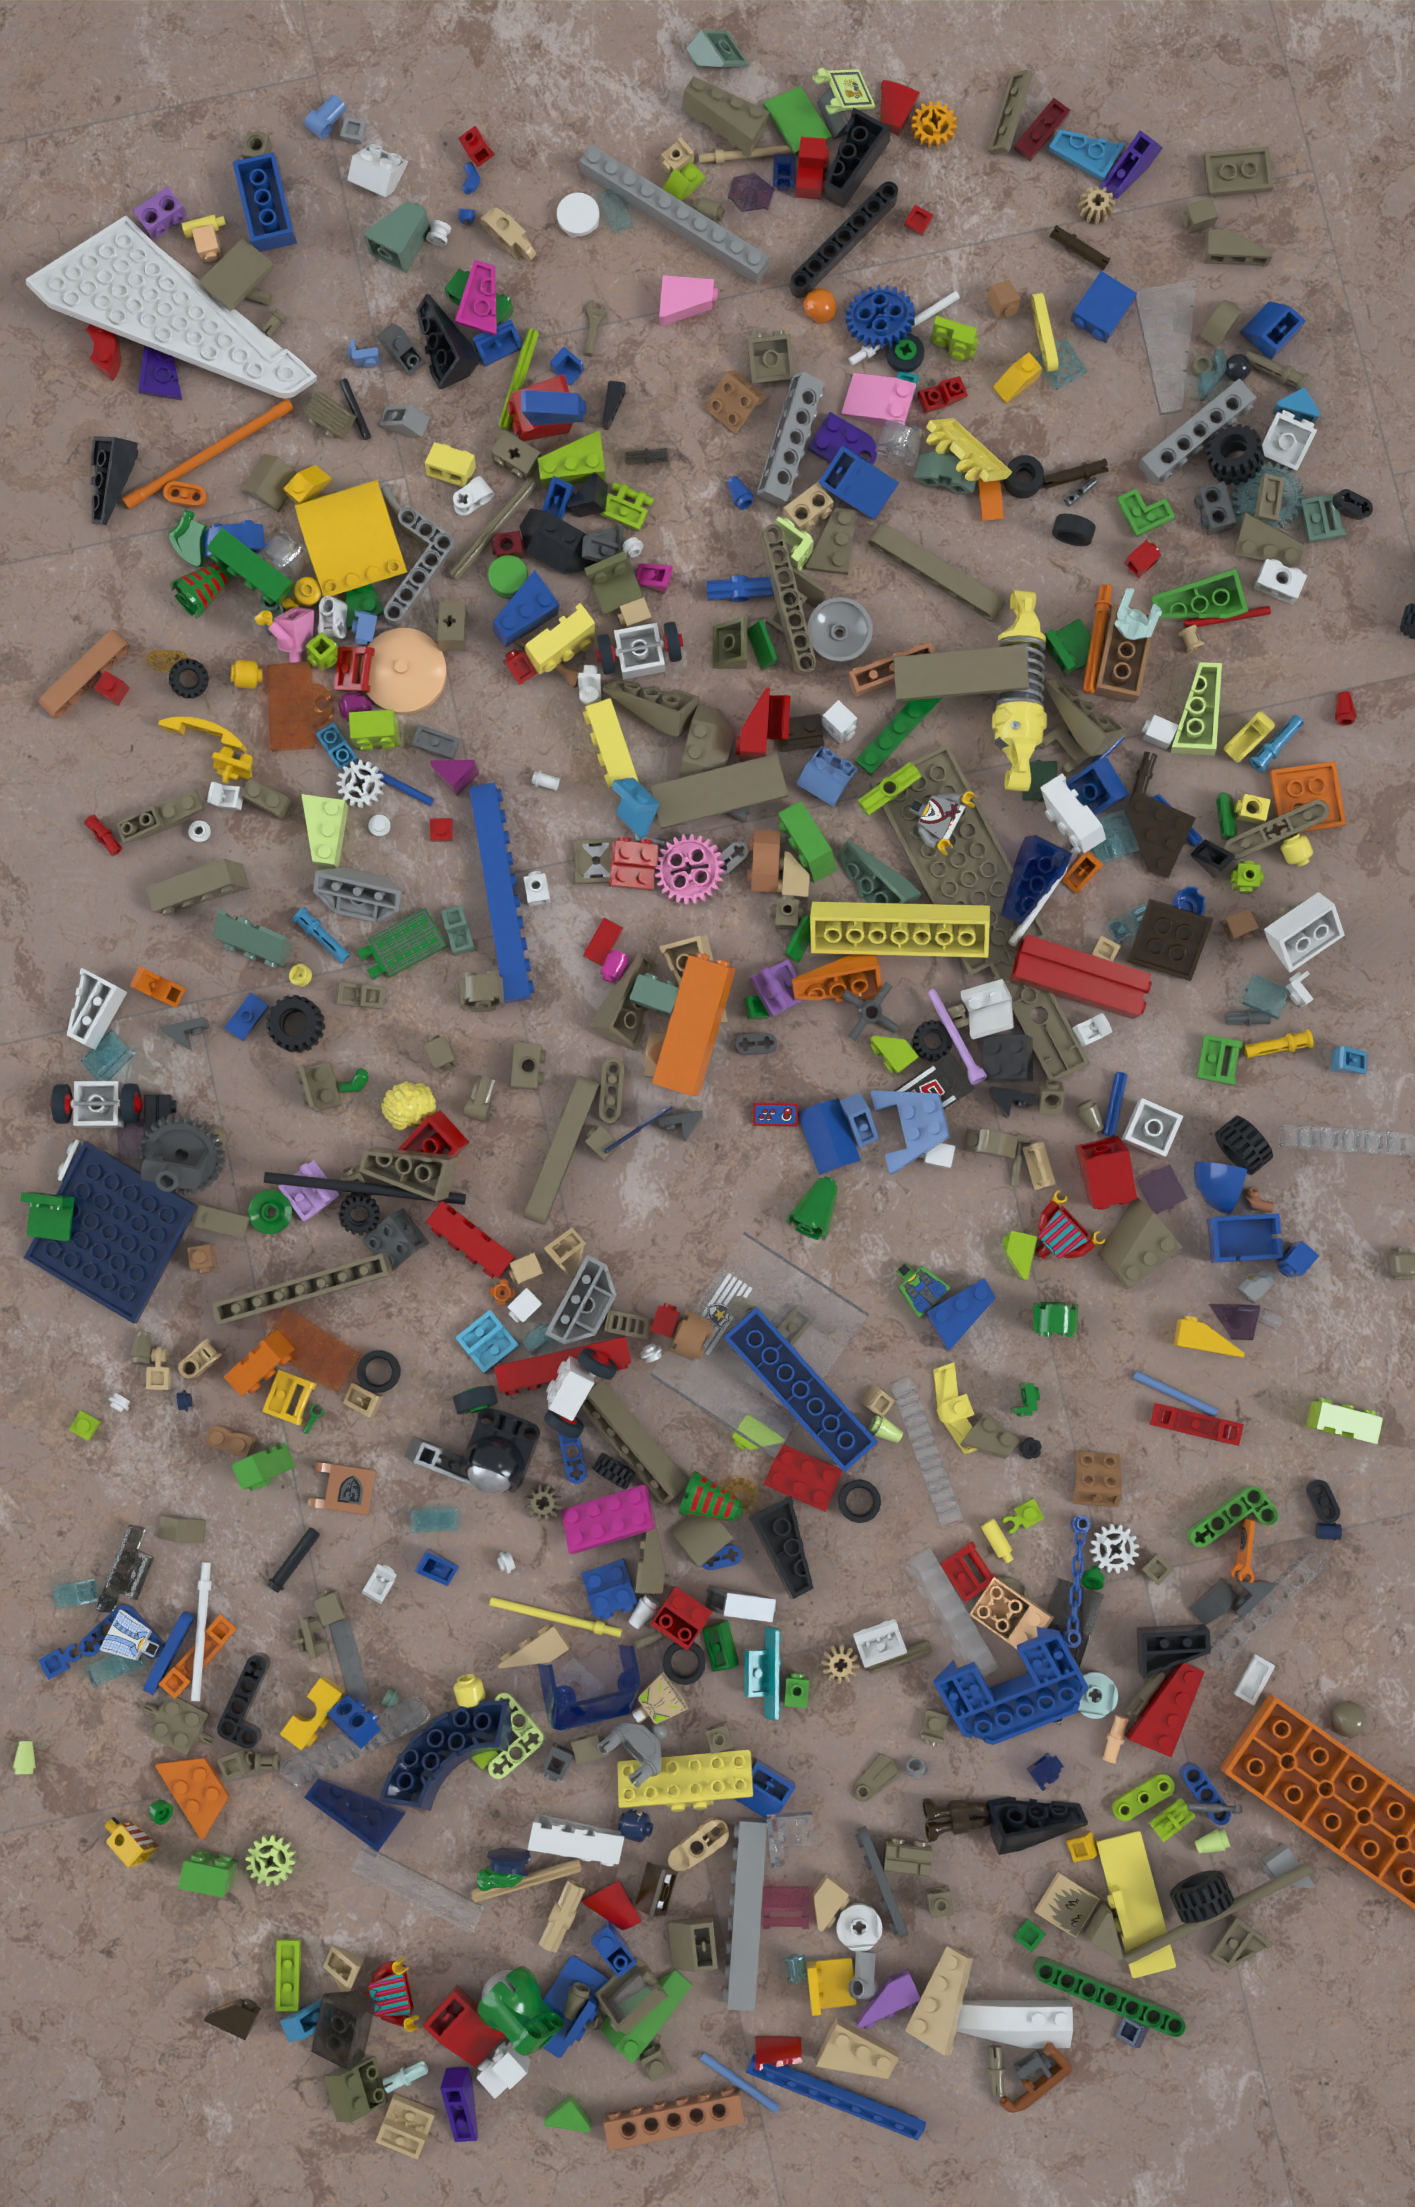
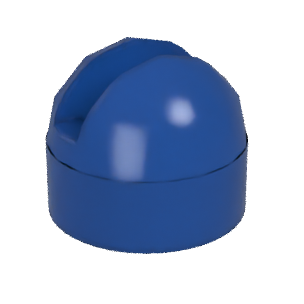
M458 209L460 222L464 224L465 219H468V225L472 224L475 220V210Z

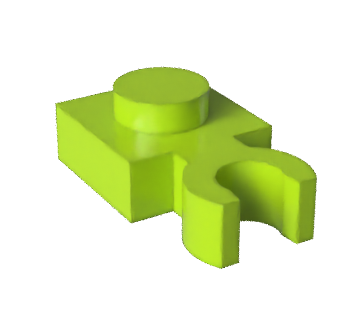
M1034 1498L1014 1508L1013 1510L1016 1515L1005 1516L1002 1522L1006 1523L1009 1520L1013 1522V1527L1007 1530L1011 1534L1016 1532L1021 1524L1024 1529H1027L1045 1518Z

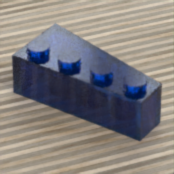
M321 1776L304 1797L377 1852L406 1813L403 1809L386 1802H381L376 1798Z

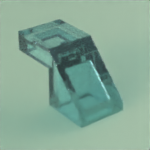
M1216 349L1211 357L1214 363L1213 371L1201 372L1197 380L1200 401H1205L1227 370L1224 349Z
M112 1654L86 1666L85 1670L93 1688L143 1666L140 1657L136 1661Z

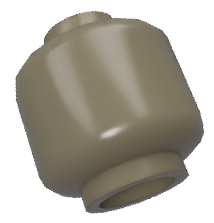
M1396 1248V1253L1389 1255V1274L1395 1276V1280H1413V1276H1415V1253H1410V1248Z

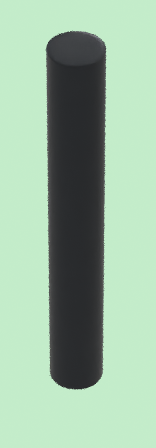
M344 378L339 383L352 413L357 416L355 421L363 440H368L371 438V434L349 382Z

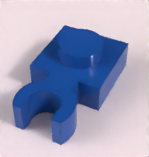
M77 1644L69 1645L64 1653L59 1648L38 1660L48 1680L71 1668L68 1661L76 1662L83 1657L82 1654L76 1657L71 1654V1650L77 1647Z

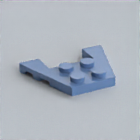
M871 1091L875 1111L898 1107L907 1146L906 1149L885 1154L889 1174H896L901 1168L911 1164L916 1158L950 1138L941 1096L938 1093Z

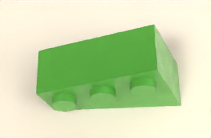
M802 801L779 812L780 822H778V826L783 834L786 833L788 835V842L793 851H797L802 866L807 869L813 882L815 883L837 871L833 851Z

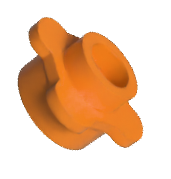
M505 1279L500 1280L498 1285L491 1287L489 1290L490 1295L494 1296L499 1306H504L507 1300L516 1296V1291L509 1287L508 1281Z

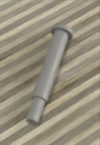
M385 483L380 486L382 494L398 518V513L402 508L390 491L389 483ZM404 516L402 521L404 523H410L407 516Z

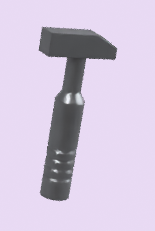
M1188 1802L1187 1809L1191 1812L1221 1813L1222 1811L1232 1812V1814L1242 1813V1805L1240 1804L1233 1806L1201 1802Z

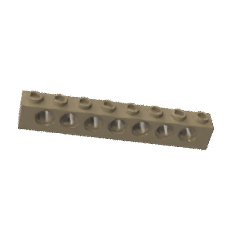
M382 1253L212 1303V1308L217 1325H225L394 1274L388 1253Z

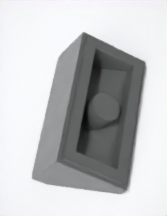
M829 87L819 99L818 107L832 135V139H837L844 136L845 128L849 122L844 111L835 114L827 112L826 105H831L830 101L835 98L831 87Z

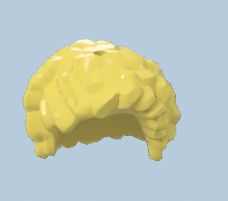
M407 1081L394 1085L393 1090H388L385 1093L386 1097L383 1099V1103H381L382 1113L388 1122L392 1124L393 1128L397 1130L421 1125L428 1116L435 1113L436 1100L429 1087L423 1083L415 1084Z

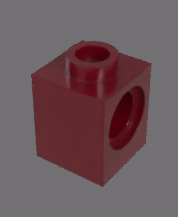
M520 531L494 534L495 541L491 542L493 555H497V558L504 555H513L524 559ZM506 543L512 544L509 550L502 549V546Z

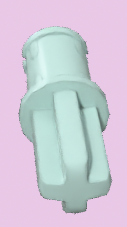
M420 2061L407 2068L402 2067L399 2072L383 2078V2086L393 2082V2084L385 2087L386 2092L390 2093L403 2085L409 2086L412 2081L428 2073V2066L425 2061Z

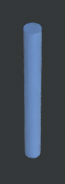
M1137 1370L1133 1374V1379L1211 1416H1215L1218 1408Z
M706 2052L702 2053L699 2060L776 2114L780 2105Z

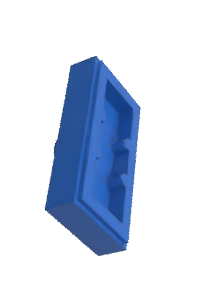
M250 993L225 1028L244 1041L267 1011L269 1005Z

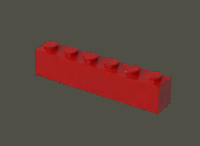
M623 1336L496 1365L494 1369L499 1392H505L506 1396L519 1393L518 1389L527 1387V1390L530 1391L541 1388L540 1384L549 1382L550 1384L552 1380L555 1381L559 1375L557 1371L562 1361L566 1362L569 1356L578 1360V1356L584 1348H590L605 1354L617 1365L618 1370L627 1369V1364L632 1363L627 1338Z

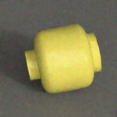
M1298 833L1283 840L1284 843L1280 849L1288 864H1296L1297 867H1300L1310 862L1308 858L1313 855L1314 851L1307 836Z
M466 1674L459 1677L453 1687L457 1703L460 1707L470 1708L477 1706L486 1697L482 1680L474 1676V1674Z

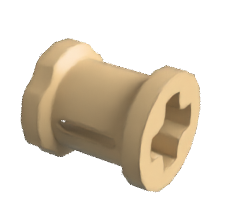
M1196 625L1190 626L1178 633L1179 637H1182L1185 642L1187 654L1199 650L1205 645L1197 634Z

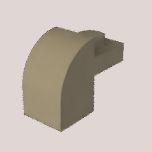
M1223 300L1209 319L1200 336L1218 347L1235 322L1240 318L1243 311L1239 309L1236 303Z
M967 1129L963 1151L1015 1159L1018 1137L991 1130Z

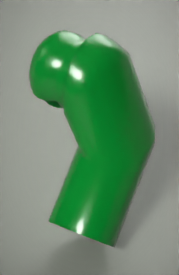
M360 1068L356 1071L351 1081L339 1082L340 1093L361 1091L368 1082L367 1070Z

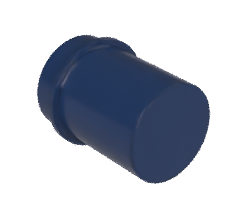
M1316 1524L1317 1539L1341 1540V1524Z

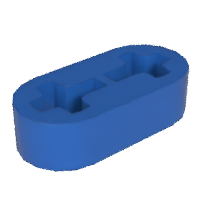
M734 1544L725 1545L712 1556H720L719 1560L713 1561L712 1566H709L708 1562L701 1566L706 1570H715L736 1565L742 1558L741 1549ZM729 1549L738 1552L734 1561H731L730 1558L722 1559V1555L728 1554Z

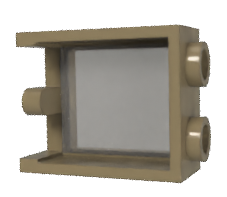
M636 1956L634 1957L637 1961L635 1966L620 1978L615 1974L595 1993L599 2000L598 2007L604 2014H608L611 2019L609 2021L611 2027L616 2032L621 2031L626 2035H629V2032L661 2001L669 1997L646 1962Z

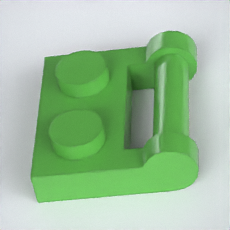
M1206 1034L1203 1035L1196 1079L1235 1086V1072L1239 1049H1242L1243 1042ZM1226 1046L1231 1049L1226 1076H1222L1221 1069Z

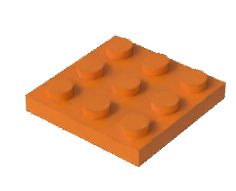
M1336 761L1269 771L1276 818L1312 801L1322 800L1329 807L1327 819L1300 833L1346 826ZM1285 825V826H1283V827H1278L1279 835H1281V834H1280V831H1281L1283 828H1285V827L1287 828V827H1288L1287 825Z

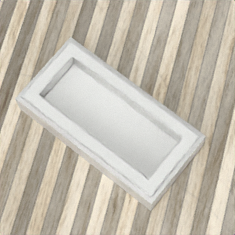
M1253 1654L1233 1694L1255 1705L1275 1665Z

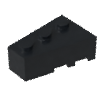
M1205 1624L1137 1627L1140 1675L1145 1679L1150 1677L1151 1674L1171 1669L1170 1667L1182 1662L1186 1663L1211 1653L1210 1630Z

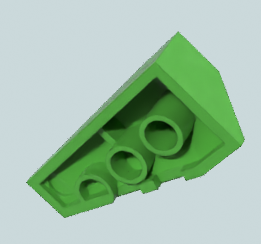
M1237 567L1151 596L1153 604L1161 608L1162 614L1159 618H1230L1248 612Z

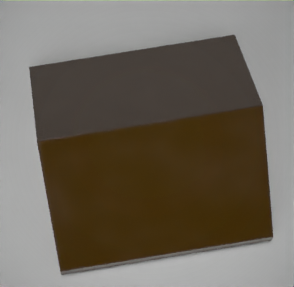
M647 1862L634 1908L653 1917L666 1916L678 1871L670 1867Z

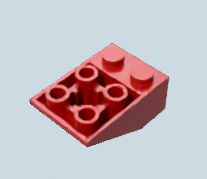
M456 1985L425 2019L422 2027L440 2044L476 2068L505 2034L494 2031L486 2026L478 2015V2004L462 1988Z

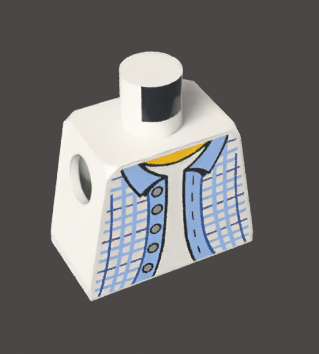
M119 1610L99 1650L138 1661L141 1653L154 1657L159 1645L148 1640L152 1633L150 1629L123 1610Z

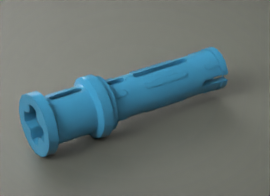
M1294 714L1272 740L1262 744L1261 750L1255 756L1249 758L1250 765L1258 772L1263 773L1271 760H1275L1278 757L1281 748L1304 725L1303 719Z
M306 907L301 908L293 916L292 921L294 923L297 922L305 930L307 936H313L339 963H344L351 954L321 927V921L314 919L307 912L308 909Z

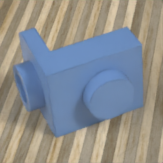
M350 340L351 347L347 348L350 361H354L356 368H373L377 364H381L377 347L357 350L355 340Z

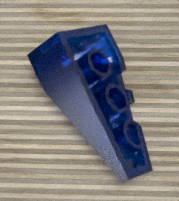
M1037 835L1025 837L1016 857L1001 916L1021 925L1036 908L1037 903L1051 890L1053 884L1064 875L1073 853Z

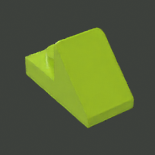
M690 162L680 172L675 168L662 189L683 202L706 180V176Z

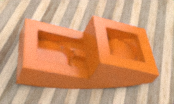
M980 478L977 480L981 521L1004 519L1000 480L984 482Z

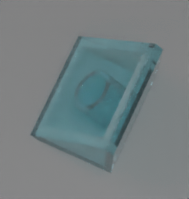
M111 1029L101 1039L96 1050L92 1049L81 1062L97 1081H109L136 1052Z

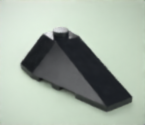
M426 294L417 307L416 312L421 333L425 334L427 341L425 351L426 354L430 355L432 363L429 365L430 373L437 387L444 389L469 377L480 360L465 336L431 295Z
M1004 1797L987 1801L990 1833L998 1855L1022 1851L1088 1825L1080 1803L1059 1801L1039 1803L1037 1799L1018 1801L1016 1797Z

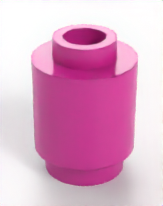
M612 949L611 954L608 953L600 971L603 975L602 979L612 984L615 981H619L627 967L628 956Z

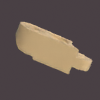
M492 208L480 218V223L488 234L516 260L522 256L526 260L531 261L536 256L535 250L527 239L526 231L509 214L506 215L498 208Z
M718 1816L705 1820L670 1850L668 1857L669 1866L675 1871H685L724 1846L729 1837L727 1822ZM717 1826L720 1832L714 1835L711 1830ZM694 1841H699L703 1844V1848L700 1851H694L691 1848V1844Z

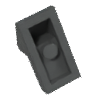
M204 1017L160 1027L161 1032L190 1050L192 1048L188 1033L199 1035L203 1034L205 1029L210 1028L208 1020Z
M701 1110L659 1117L660 1128H665V1131L678 1129V1125H682L686 1142L702 1119L703 1113Z
M1236 1580L1248 1594L1246 1596L1243 1594L1237 1598L1232 1610L1238 1616L1244 1618L1275 1587L1274 1584L1268 1581L1254 1580L1253 1583H1249V1580H1243L1242 1582Z

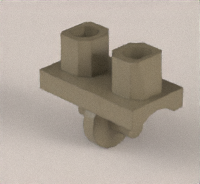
M308 1616L301 1619L304 1637L302 1636L301 1629L294 1630L296 1639L291 1640L290 1643L291 1646L298 1644L299 1652L306 1651L305 1642L309 1659L313 1660L318 1658L320 1654L330 1650L328 1639L316 1641L314 1633L324 1630L325 1626L322 1625L320 1617L311 1618Z

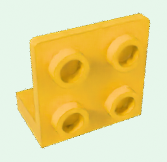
M851 1957L806 1962L812 2016L821 2015V2009L853 2006L857 2004L856 1999L850 1996L848 1990L849 1982L854 1978Z

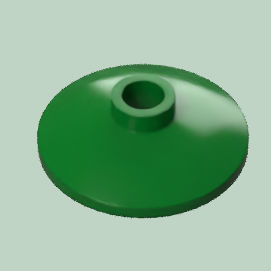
M265 1190L258 1193L251 1200L248 1208V1217H250L252 1226L264 1234H276L283 1231L292 1219V1205L289 1199L279 1191ZM271 1208H274L276 1211L274 1216L269 1215Z

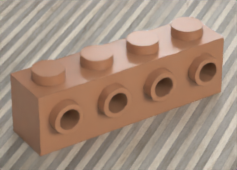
M920 643L913 646L910 650L898 651L886 659L879 658L867 666L853 668L849 672L848 681L855 699L895 685L894 657L935 653L932 643Z

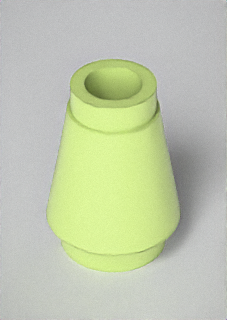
M876 1415L868 1428V1431L873 1436L898 1443L903 1436V1431L884 1416Z
M19 1741L13 1764L15 1774H33V1770L36 1768L33 1741Z
M1217 1828L1195 1840L1199 1854L1226 1851V1848L1231 1847L1225 1829L1219 1830Z

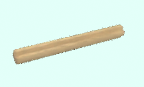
M574 1859L530 1872L528 1876H525L514 1887L495 1888L488 1891H481L479 1888H475L471 1891L472 1900L476 1903L578 1873L582 1870L579 1859Z

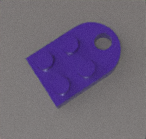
M829 412L807 450L831 464L842 445L859 455L863 453L868 454L871 458L869 462L874 465L877 456V446L873 438L866 432Z

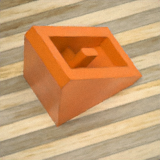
M1087 851L1069 869L1061 881L1077 894L1104 864L1090 851Z

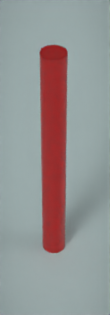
M1270 606L1248 609V612L1230 618L1185 620L1184 628L1186 629L1193 625L1202 627L1270 615L1271 608Z

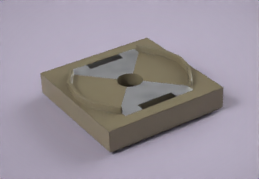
M617 838L573 840L575 884L609 883L611 843L617 840ZM589 845H602L596 847H589ZM594 857L600 858L598 865L592 863ZM592 875H603L601 878H590Z

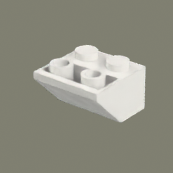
M371 144L352 156L347 180L387 197L395 191L408 161L402 159L399 154L388 153L382 150V147Z

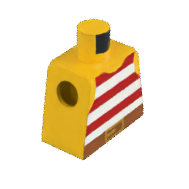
M113 1817L104 1826L111 1833L106 1843L128 1868L144 1864L159 1847L133 1822L121 1824Z

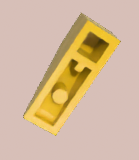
M1185 1316L1184 1319L1177 1320L1173 1346L1244 1358L1245 1353L1205 1323L1198 1322L1197 1317Z

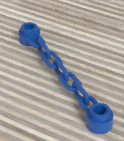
M1084 1515L1075 1516L1070 1522L1071 1529L1074 1531L1076 1555L1072 1559L1071 1570L1074 1575V1583L1070 1588L1069 1604L1072 1606L1071 1616L1067 1621V1630L1062 1633L1068 1648H1075L1081 1643V1635L1079 1633L1080 1622L1077 1617V1610L1081 1605L1082 1589L1079 1586L1080 1576L1084 1572L1082 1547L1086 1543V1534L1090 1529V1521ZM1080 1520L1085 1523L1084 1528L1079 1526ZM1083 1533V1541L1080 1539L1077 1541L1078 1534ZM1076 1561H1081L1080 1571H1075ZM1073 1590L1078 1592V1602L1076 1600L1073 1601ZM1071 1622H1076V1630L1070 1629ZM1071 1634L1076 1637L1074 1643L1070 1641Z

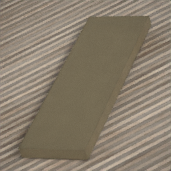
M1026 644L894 657L897 702L1029 689Z
M777 753L650 786L652 796L660 803L656 813L661 829L788 797Z

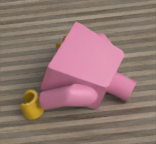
M295 597L284 599L282 604L287 611L275 617L274 622L272 621V613L268 610H264L255 616V621L258 625L267 624L269 626L268 630L277 638L278 649L289 652L291 662L303 661L302 651L306 649V645L313 638L314 610L299 608L300 604L295 600Z

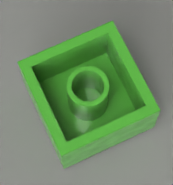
M197 1849L183 1862L178 1889L223 1898L233 1886L238 1860L232 1859L231 1855L219 1854V1856L210 1855L208 1850Z

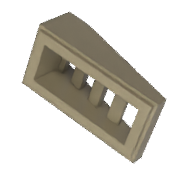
M609 1310L604 1331L649 1340L653 1318ZM616 1315L619 1316L617 1328L613 1329L614 1316ZM623 1317L627 1318L625 1331L621 1330ZM632 1319H636L634 1333L630 1332ZM641 1321H645L643 1334H638Z

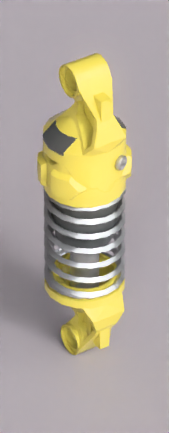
M1012 591L1010 609L1014 610L1017 617L1011 627L998 635V647L1026 644L1029 689L996 692L1000 699L996 702L995 713L992 714L995 745L1005 752L1012 763L1011 769L1007 770L1005 774V790L1025 792L1029 791L1031 784L1029 759L1032 753L1042 746L1043 730L1047 727V714L1044 712V705L1041 703L1044 700V696L1041 694L1044 691V686L1041 682L1045 678L1041 673L1045 669L1042 663L1045 660V655L1042 652L1046 647V636L1040 632V622L1034 612L1036 593L1031 591ZM1036 655L1041 656L1040 660L1030 658ZM1041 666L1039 671L1030 667Z

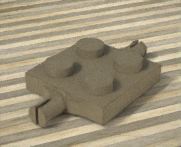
M168 1694L164 1703L159 1708L146 1702L144 1705L146 1707L142 1709V1711L154 1716L153 1723L146 1735L185 1756L189 1754L192 1746L198 1740L209 1746L214 1741L215 1737L203 1732L204 1724L210 1713L179 1697L174 1699Z

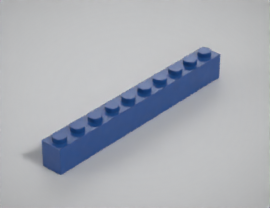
M495 782L471 786L469 790L500 977L503 978L504 1001L507 1004L531 1000V993H535L533 980L528 978L531 965L529 958L525 959L524 950H528L526 937L521 936L520 929H524L522 916H518L517 908L521 907L519 895L514 894L513 887L517 886L515 873L511 874L510 865H514L512 852H507L506 844H510L508 831H504L503 823L507 821L505 810L500 809L499 802L503 801L501 788L497 789Z

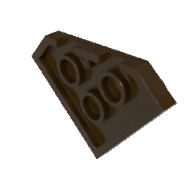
M1134 791L1125 812L1141 850L1145 865L1148 870L1169 878L1196 817Z

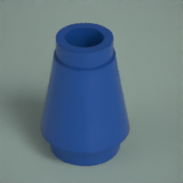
M738 476L731 477L727 481V485L734 506L740 510L750 507L754 502L752 492Z

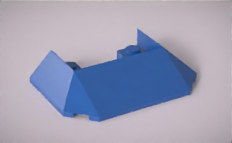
M1037 1627L1038 1637L1018 1644L1017 1651L1029 1672L989 1688L975 1662L958 1668L954 1660L934 1679L935 1687L963 1736L968 1738L974 1736L983 1739L985 1743L995 1745L1077 1713L1083 1694L1086 1693L1088 1684L1060 1631Z

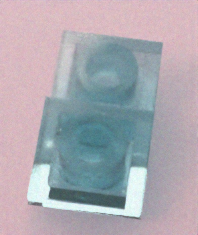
M457 1507L410 1510L412 1533L458 1530Z

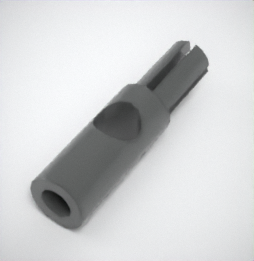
M1093 477L1086 484L1081 485L1064 499L1065 504L1068 507L1073 505L1097 485L1098 480ZM1079 491L1082 495L1079 496L1076 494V492Z

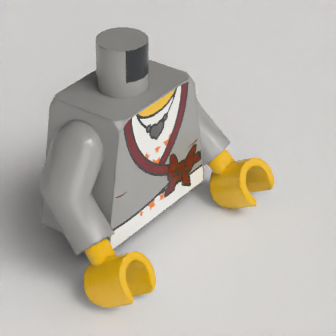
M971 791L965 794H938L937 796H931L927 805L915 799L909 811L920 816L916 827L925 845L940 850L942 855L947 856L948 853L945 848H953L949 839L966 808L964 804L974 808L975 804L969 801L971 798L978 797Z

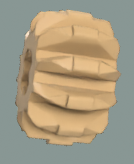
M1098 185L1094 187V190L1088 187L1086 192L1081 194V202L1078 204V209L1082 210L1080 213L1081 217L1087 216V223L1091 219L1094 220L1096 225L1099 223V220L1105 223L1108 216H1112L1115 200H1112V192L1106 193V187L1102 190H1099Z
M840 1644L839 1651L837 1652L836 1648L831 1646L832 1655L827 1651L824 1652V1656L829 1660H821L822 1665L828 1666L822 1672L823 1674L831 1672L828 1677L829 1681H832L837 1676V1684H841V1677H844L848 1683L850 1682L848 1674L854 1677L857 1675L852 1668L857 1669L860 1667L859 1663L853 1662L858 1659V1655L853 1654L850 1656L852 1653L851 1647L847 1648L844 1652L843 1644ZM839 1659H843V1662L846 1663L841 1669H838L837 1665L834 1666V1663H838Z

